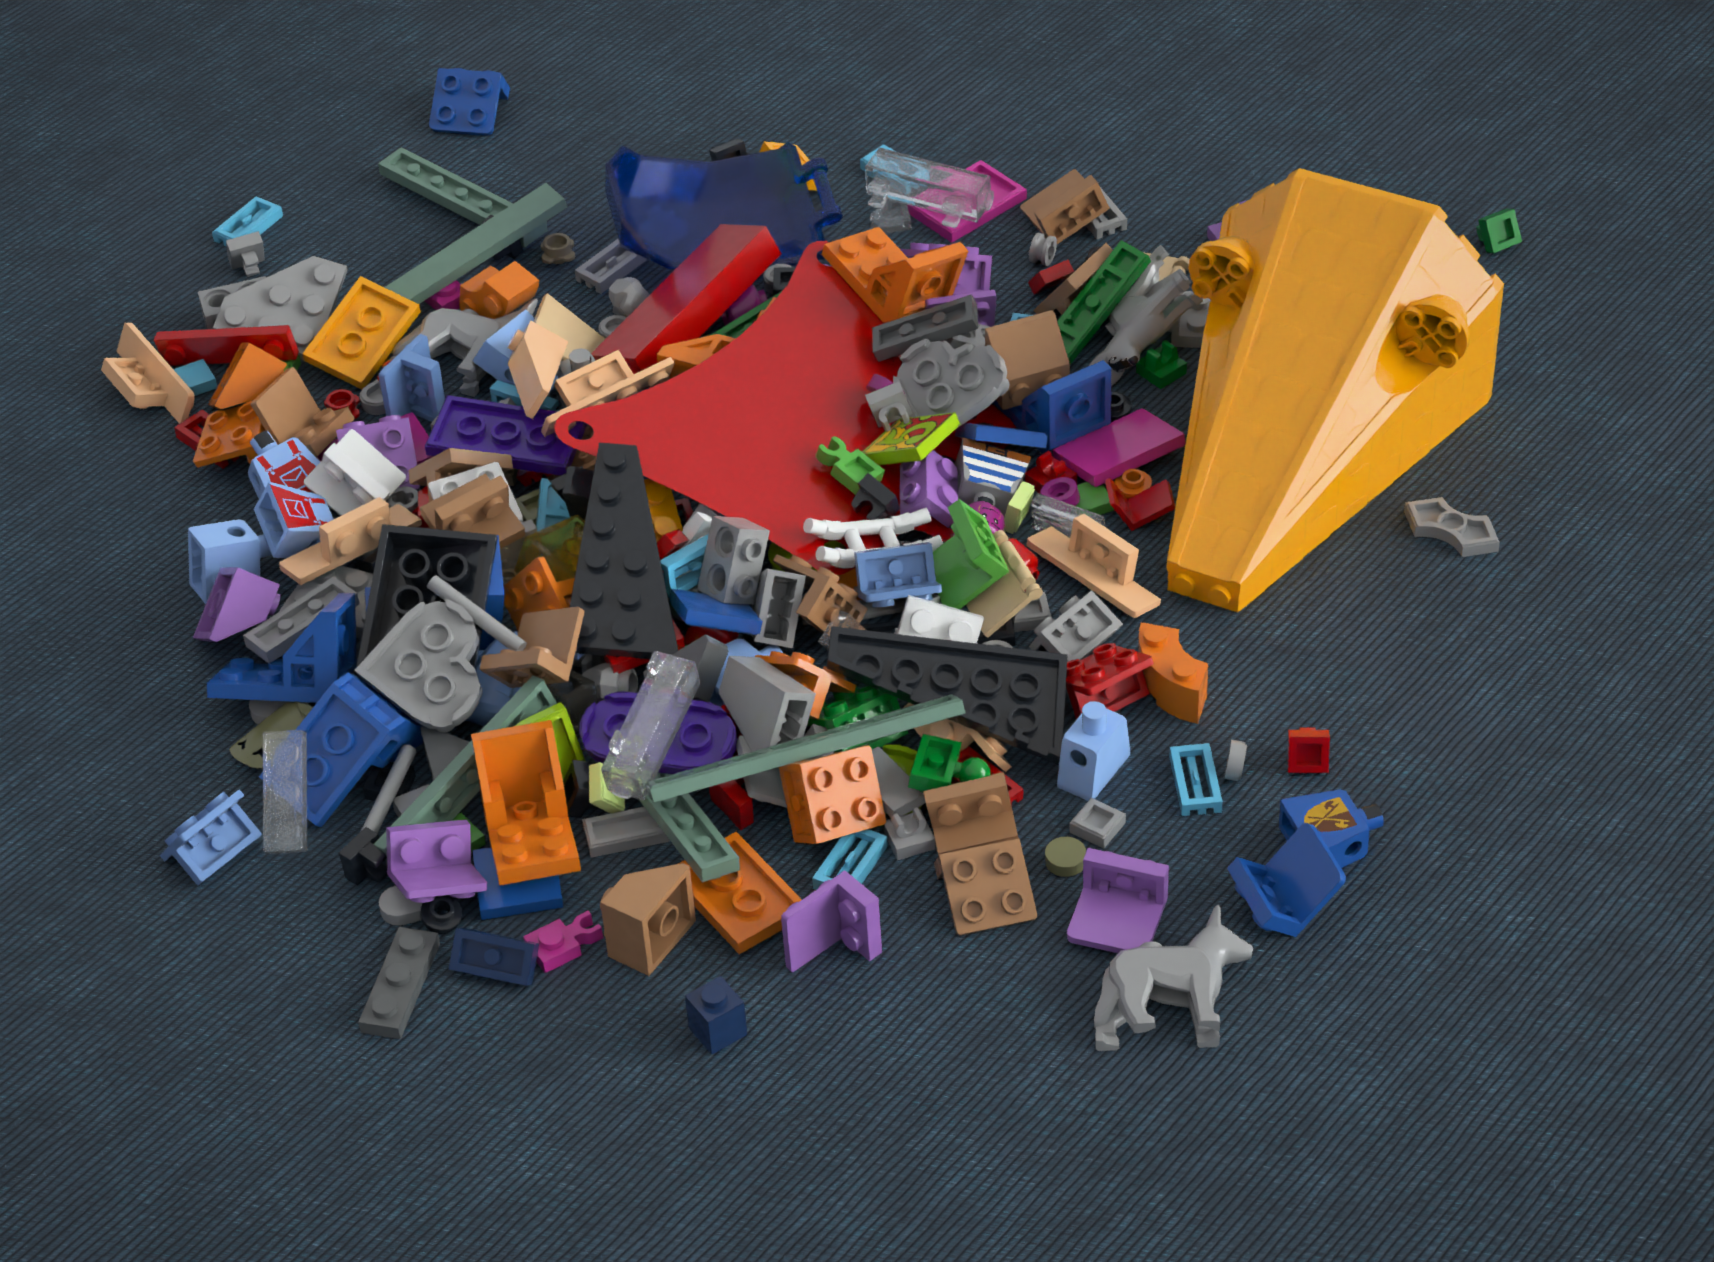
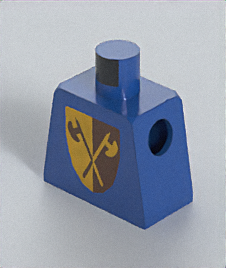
M1341 789L1280 800L1279 829L1285 839L1288 840L1303 823L1314 825L1341 868L1365 857L1368 853L1369 831L1384 825L1382 812L1376 803L1357 809L1348 793Z

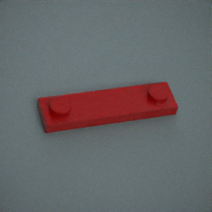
M289 325L157 332L154 338L159 354L170 366L187 365L204 359L206 364L231 363L241 343H251L280 360H296L299 353Z

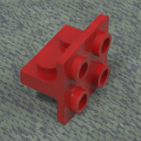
M1107 643L1096 647L1093 650V654L1084 659L1068 661L1066 689L1076 720L1082 714L1083 706L1089 702H1100L1105 705L1106 709L1115 712L1150 694L1142 670L1154 664L1152 656L1137 652L1134 649L1116 646L1114 643Z

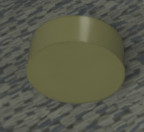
M1056 838L1046 846V867L1057 876L1070 877L1077 875L1083 870L1086 848L1076 838Z

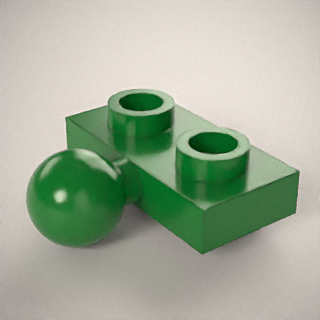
M923 734L910 773L908 788L924 793L923 791L951 785L953 777L959 778L960 782H966L991 776V771L988 764L980 758H969L963 763L958 762L962 742Z

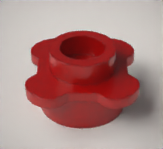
M335 390L324 401L325 407L332 408L333 411L348 407L355 419L360 415L359 409H357L360 399L349 390Z

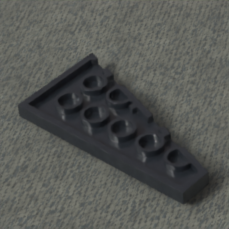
M599 442L570 607H580L584 610V617L575 651L578 654L664 660L678 651L637 445Z
M831 626L827 669L913 705L952 694L962 699L965 714L947 719L1059 765L1063 739L1068 654Z

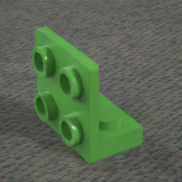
M958 499L948 507L954 521L951 524V528L955 535L933 552L936 582L942 586V592L938 593L942 605L961 609L1006 575L1009 569L986 518Z

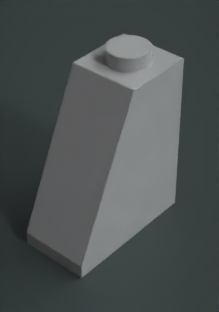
M745 656L728 657L718 692L751 751L803 737L816 693L760 657Z

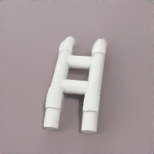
M926 507L912 513L906 512L883 519L840 522L807 518L803 529L806 533L818 535L819 538L827 540H841L844 537L849 549H833L820 546L816 550V559L839 568H853L855 565L854 552L880 549H866L860 536L879 534L884 544L882 548L901 546L896 534L914 530V527L931 522V516ZM940 535L924 541L918 540L903 545L930 542L934 552L943 544Z

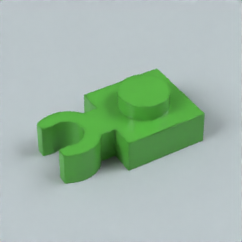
M836 436L831 438L828 449L821 444L816 453V458L819 462L827 466H833L830 475L855 495L860 489L858 483L867 473L879 482L882 481L884 469L859 449L850 453L846 450L845 443Z

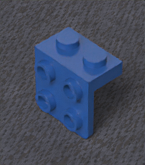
M438 68L429 121L430 128L435 132L491 135L494 131L499 99L508 100L510 87L502 73L490 70L472 71L461 68Z
M1303 823L1266 865L1236 857L1227 868L1236 883V891L1247 901L1253 911L1252 918L1256 924L1266 931L1273 930L1294 937L1305 928L1344 885L1346 880L1345 873L1314 825L1309 823Z

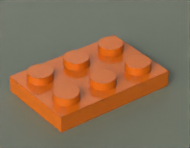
M734 832L725 837V840L739 856V871L705 882L698 878L691 867L690 873L694 907L734 950L741 954L781 931V915L790 905L800 902L802 899L737 832ZM685 860L680 862L688 865V863Z

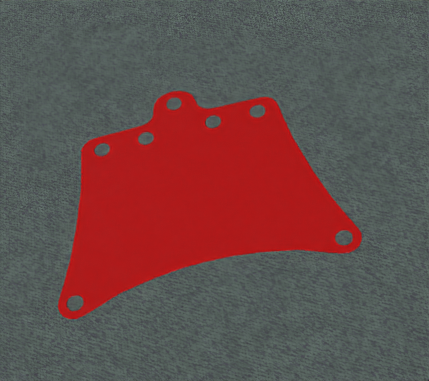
M816 241L805 248L788 285L769 308L747 330L724 348L693 368L624 399L560 415L555 421L554 430L557 437L564 444L597 457L599 442L637 445L644 477L681 493L726 517L745 518L770 530L768 540L805 560L813 568L818 570L819 567H823L836 575H843L853 570L855 565L853 568H839L832 566L830 563L818 561L816 559V550L829 541L840 542L849 549L845 538L842 537L841 540H827L819 538L818 535L806 533L803 529L804 522L807 518L840 522L867 520L868 511L873 507L864 506L858 513L854 512L851 503L856 495L830 475L833 466H827L819 462L816 458V453L821 444L828 449L833 436L840 438L845 443L846 450L850 453L856 449L863 452L885 432L883 426L878 428L872 411L868 406L865 395L871 392L866 386L874 374L881 375L893 382V376L897 377L898 370L903 362L900 360L901 355L878 362L873 354L872 327L884 323L832 266L824 265L817 259V253L823 250L824 244L829 242ZM992 404L980 412L976 419L966 422L973 424L989 423L993 426L1016 428L1014 423ZM573 422H584L592 427L593 436L587 440L576 439L569 434L568 426ZM953 431L933 450L941 456H948L956 460L963 438L955 436V431ZM974 440L1005 449L1009 445L1005 443ZM901 463L879 465L885 470L880 483L896 495L900 507ZM900 510L894 516L900 515ZM932 516L931 522L914 527V530L925 532L933 537L940 535L943 542L954 536V532L950 527L947 528ZM879 534L860 536L866 549L882 548L884 546Z

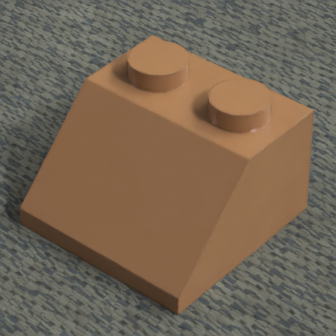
M1053 310L985 328V346L987 344L990 345L1004 359L1007 368L1006 378L1010 383L1009 389L1004 395L996 399L1002 410L1022 405V400L1040 387L1070 375L1069 360Z
M680 863L624 874L614 887H610L605 891L600 902L608 957L643 974L651 975L696 921L690 866Z

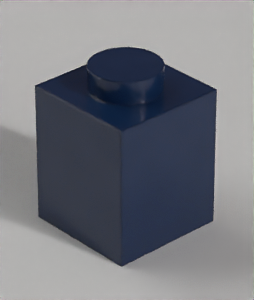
M721 976L685 995L689 1029L711 1054L720 1051L747 1035L744 1001Z

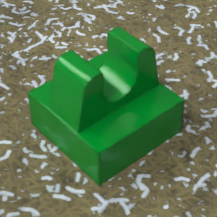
M1506 208L1478 219L1479 226L1476 227L1479 241L1484 242L1486 253H1496L1522 242L1514 209Z
M1164 340L1161 347L1156 350L1149 349L1146 356L1140 359L1136 364V373L1159 389H1162L1187 374V362L1179 358L1176 346Z

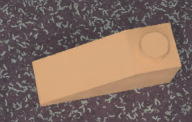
M531 320L524 332L517 329L507 348L512 350L508 366L526 416L533 419L550 392L568 341Z

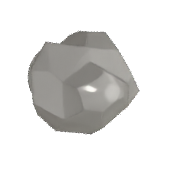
M632 277L616 279L609 287V298L613 304L612 313L628 317L650 295L639 280Z
M603 663L582 673L579 679V686L582 691L593 694L594 700L600 702L605 700L604 696L614 692L637 693L638 677L635 669H630L620 674L618 672L613 673L609 663Z

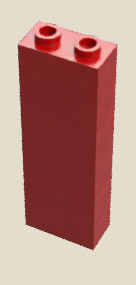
M720 224L591 353L595 361L619 350L632 373L636 374L658 363L657 353L662 346L699 338L782 254L767 227Z

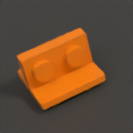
M543 556L535 558L504 585V606L508 610L518 631L524 613L570 608L575 578L556 582Z
M771 651L770 656L755 655V657H760L816 693L809 716L811 719H819L827 692H855L857 685L845 680L844 675L827 669L826 666L821 669L813 665L815 659L808 655L792 652L790 657L776 651Z

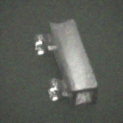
M880 147L865 166L866 194L872 195L868 201V206L881 209L885 205L886 200L889 199L946 214L942 225L956 228L961 218L978 222L983 213L989 211L993 204L994 192L991 191L989 175Z
M659 651L653 652L647 664L649 672L620 731L615 730L608 744L610 751L601 768L607 790L620 798L628 799L633 797L645 800L648 794L645 784H647V781L655 779L701 683L695 661Z

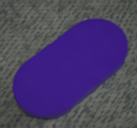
M614 692L604 696L605 700L597 704L595 702L591 704L584 712L580 721V736L588 755L598 763L601 762L611 767L675 774L731 758L736 750L737 732L733 721L720 706L710 702L633 692Z

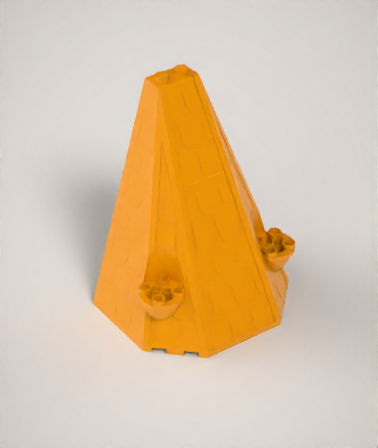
M1299 168L1278 184L1272 183L1254 193L1251 199L1242 204L1237 203L1229 207L1222 218L1219 239L1207 241L1197 247L1189 260L1188 267L1193 282L1192 291L1200 298H1209L1210 304L1203 333L1167 557L1168 591L1238 613L1489 402L1492 396L1504 283L1496 273L1489 276L1477 261L1480 254L1464 235L1457 237L1445 223L1448 216L1440 206Z

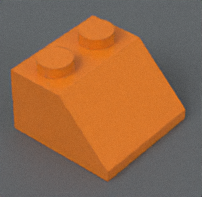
M241 343L208 405L212 408L224 409L254 400L284 372L287 363L251 343Z

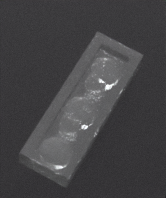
M303 730L263 732V852L267 854L307 852V732Z

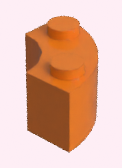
M516 261L500 271L489 266L460 285V310L471 309L477 312L478 315L492 319L505 316L535 296L539 280Z
M1141 622L1138 652L1152 656L1154 664L1142 671L1149 692L1156 698V705L1179 719L1198 724L1207 698L1208 663L1194 659L1183 650L1179 642V629Z

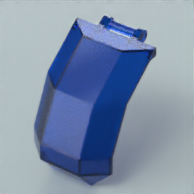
M789 142L775 150L713 162L640 155L622 146L605 164V192L620 246L667 269L675 270L720 224L766 226L782 253L770 266L775 264L796 265L809 244L816 241H825L821 228L836 224L843 218L841 208L835 204L826 175L828 167L825 159L821 157L813 158L802 165L796 146ZM811 179H814L822 209L816 213L806 184ZM823 250L817 253L818 260L825 259L821 255Z

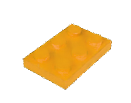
M360 276L302 353L304 361L362 390L368 385L396 344L421 312L420 306Z

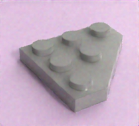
M312 256L225 296L213 329L289 325L299 350L298 355H300V359L304 360L302 353L333 313L347 274V266Z

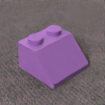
M238 567L220 568L193 638L199 641L218 642L265 621L268 615L272 616L279 605L281 596L277 591L280 584Z

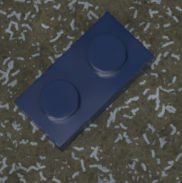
M462 927L456 928L449 970L529 986L533 984L540 943Z

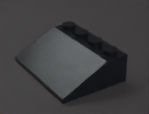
M382 524L357 667L401 618L421 602L425 604L435 601L445 602L427 588L429 581L435 575L486 611L498 539L497 535ZM475 624L476 631L481 641L482 628ZM480 641L478 646L476 647L474 655L469 661L470 664L475 668V670L477 665Z

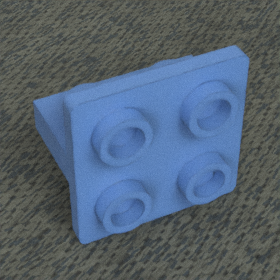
M419 334L389 364L383 367L379 373V382L386 416H402L413 412L414 415L433 422L439 415L445 401L440 364L438 361L431 359L427 336Z
M930 542L854 552L858 586L854 587V590L859 594L857 597L864 600L865 603H872V607L895 605L894 599L907 598L908 595L929 601L933 599V593L942 592L941 584L936 582L932 543Z
M240 789L230 797L225 792H222L208 803L205 809L198 815L191 816L174 830L175 832L165 840L168 847L160 857L167 861L173 856L197 886L200 885L262 835L237 804L244 797V794Z

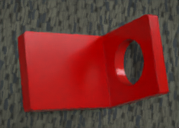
M1111 478L1105 480L1110 505L1131 531L1175 509L1171 486L1167 480H1163L1129 499L1126 498Z

